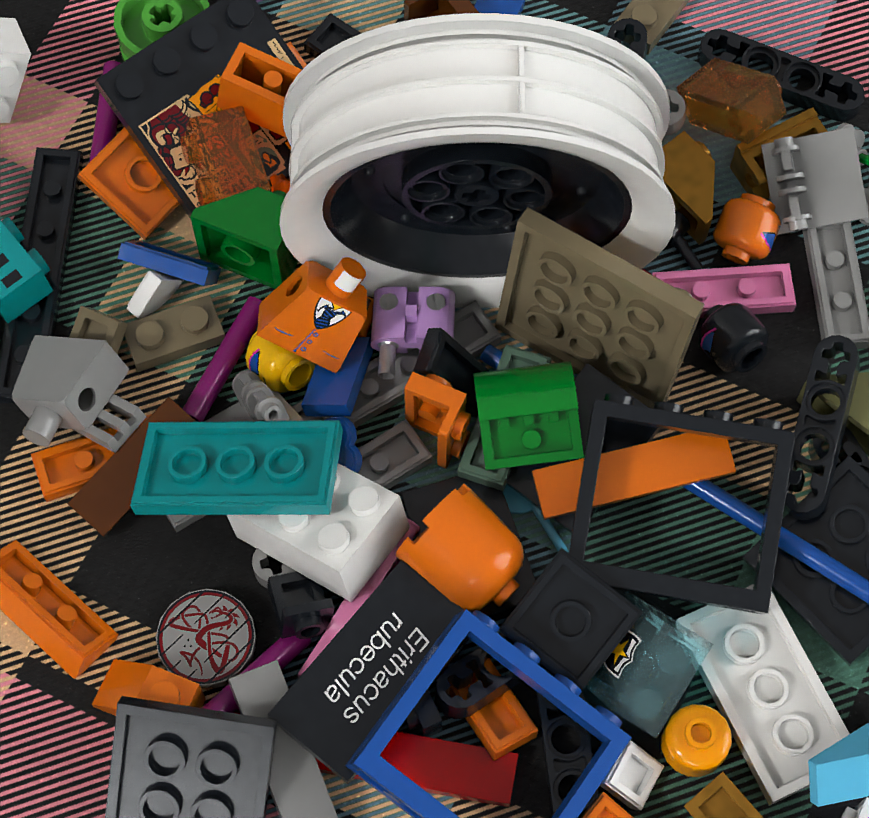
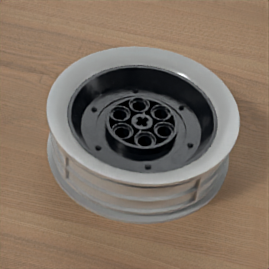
M464 13L411 19L366 31L342 41L316 57L296 76L288 89L283 106V126L288 142L291 145L289 160L290 188L281 205L279 222L281 236L288 250L301 264H304L306 261H315L334 270L344 257H349L359 262L366 272V277L360 284L367 290V296L374 297V291L382 287H407L408 292H419V287H444L454 291L456 294L455 308H463L475 300L481 308H499L517 221L527 207L642 269L663 251L670 241L675 228V205L672 195L663 180L665 154L662 148V140L667 132L670 121V103L666 87L650 64L631 49L597 32L551 19L499 13Z

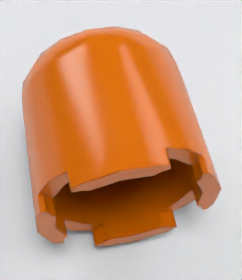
M465 483L458 490L455 488L422 520L428 527L414 541L407 537L395 554L400 561L405 562L451 602L470 612L481 610L492 601L501 607L520 587V584L514 577L523 565L524 551L522 543Z

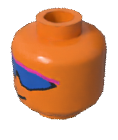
M742 193L740 198L728 200L713 231L715 242L723 248L721 255L741 265H747L749 259L761 260L767 257L781 227L780 218L774 212L775 205L765 198L750 193Z

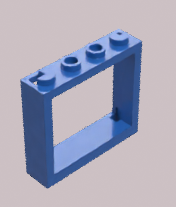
M465 609L452 618L345 766L412 818H460L383 759L380 754L465 637L602 742L552 818H578L632 737L620 729L622 721L614 713L598 705L596 708H593L580 698L579 695L582 691L574 682L561 674H555L553 677L539 666L538 663L541 659L533 650L519 642H515L512 645L497 633L499 630L498 624L489 616L478 610H474L471 613Z

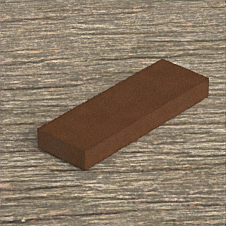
M170 397L154 411L67 503L103 537L131 509L130 504L149 422H196Z

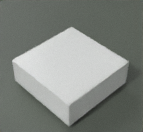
M630 740L599 786L629 808L641 811L664 765Z

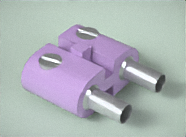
M382 287L374 291L371 347L380 352L378 377L382 379H393L395 377L396 353H408V348H418L420 353L428 328H442L454 339L456 298L454 291L444 287H419V292H408L407 287Z

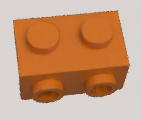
M412 371L404 388L405 419L412 427L437 437V465L446 469L452 456L461 457L470 437V431H467L470 423L471 414L466 412L467 394L452 388V385L440 376L434 374L422 376Z

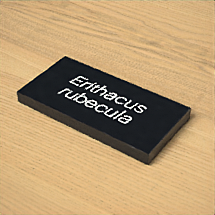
M401 560L268 713V718L278 720V727L346 784H349L356 774L345 765L452 618L463 611V609L451 602L425 578ZM467 637L463 639L434 681L468 642L469 639Z

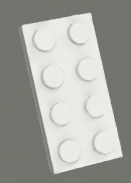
M754 584L746 587V589L753 590ZM772 591L767 614H756L707 605L678 618L674 625L720 713L727 720L731 734L769 806L810 787L808 760L845 738L850 733Z

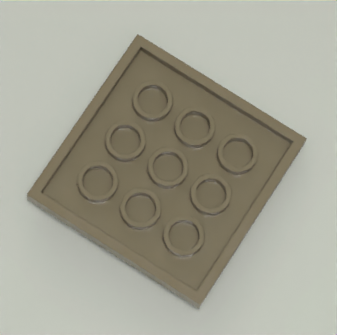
M527 207L517 221L495 328L540 354L551 358L556 363L571 361L573 372L579 374L588 363L648 408H654V402H667L705 304L693 298L686 290L665 283Z

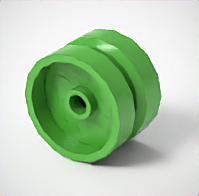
M119 0L114 10L113 25L120 44L119 48L123 62L210 6L208 0Z

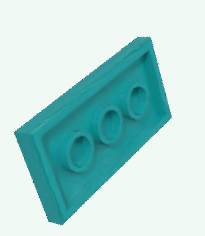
M340 420L149 422L130 506L135 515H330L343 434Z

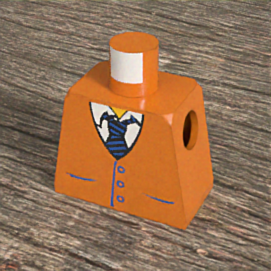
M349 257L342 258L334 270L315 261H306L260 303L257 336L329 371L337 373L367 316V290L360 284L366 277L365 269L359 262Z

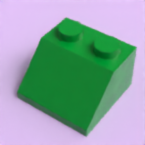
M256 187L195 208L190 218L200 259L217 264L223 269L276 289L294 272L299 262L286 247L280 231L281 205L287 193L279 190L270 192Z

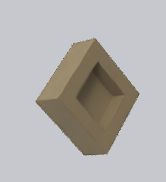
M80 306L69 338L106 340L118 354L129 323L91 307Z

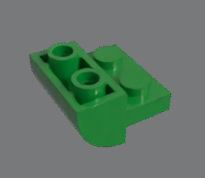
M571 361L473 373L485 470L584 458L578 415L579 407Z

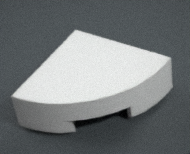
M148 271L127 304L128 307L126 309L137 318L146 317L166 303L184 280L158 271Z

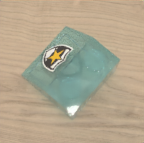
M626 591L624 597L639 607L643 614L585 687L612 711L657 738L714 644Z

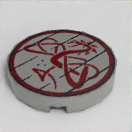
M212 589L188 592L172 602L160 618L155 637L158 656L167 671L200 684L201 688L212 687V689L228 685L229 678L239 675L249 666L254 657L257 639L253 618L243 603L227 592Z

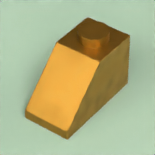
M683 131L662 147L665 154L663 180L672 195L675 210L681 212L690 223V229L687 233L700 245L707 239L713 219L715 161L712 159L709 149L702 142L694 141Z

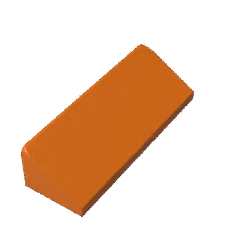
M14 540L0 549V610L72 678H77L117 640L119 634L20 542Z

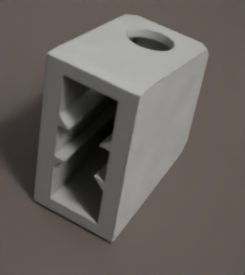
M34 336L12 392L13 401L29 418L22 432L27 440L36 445L47 447L58 428L85 430L93 424L129 371V368L106 340Z

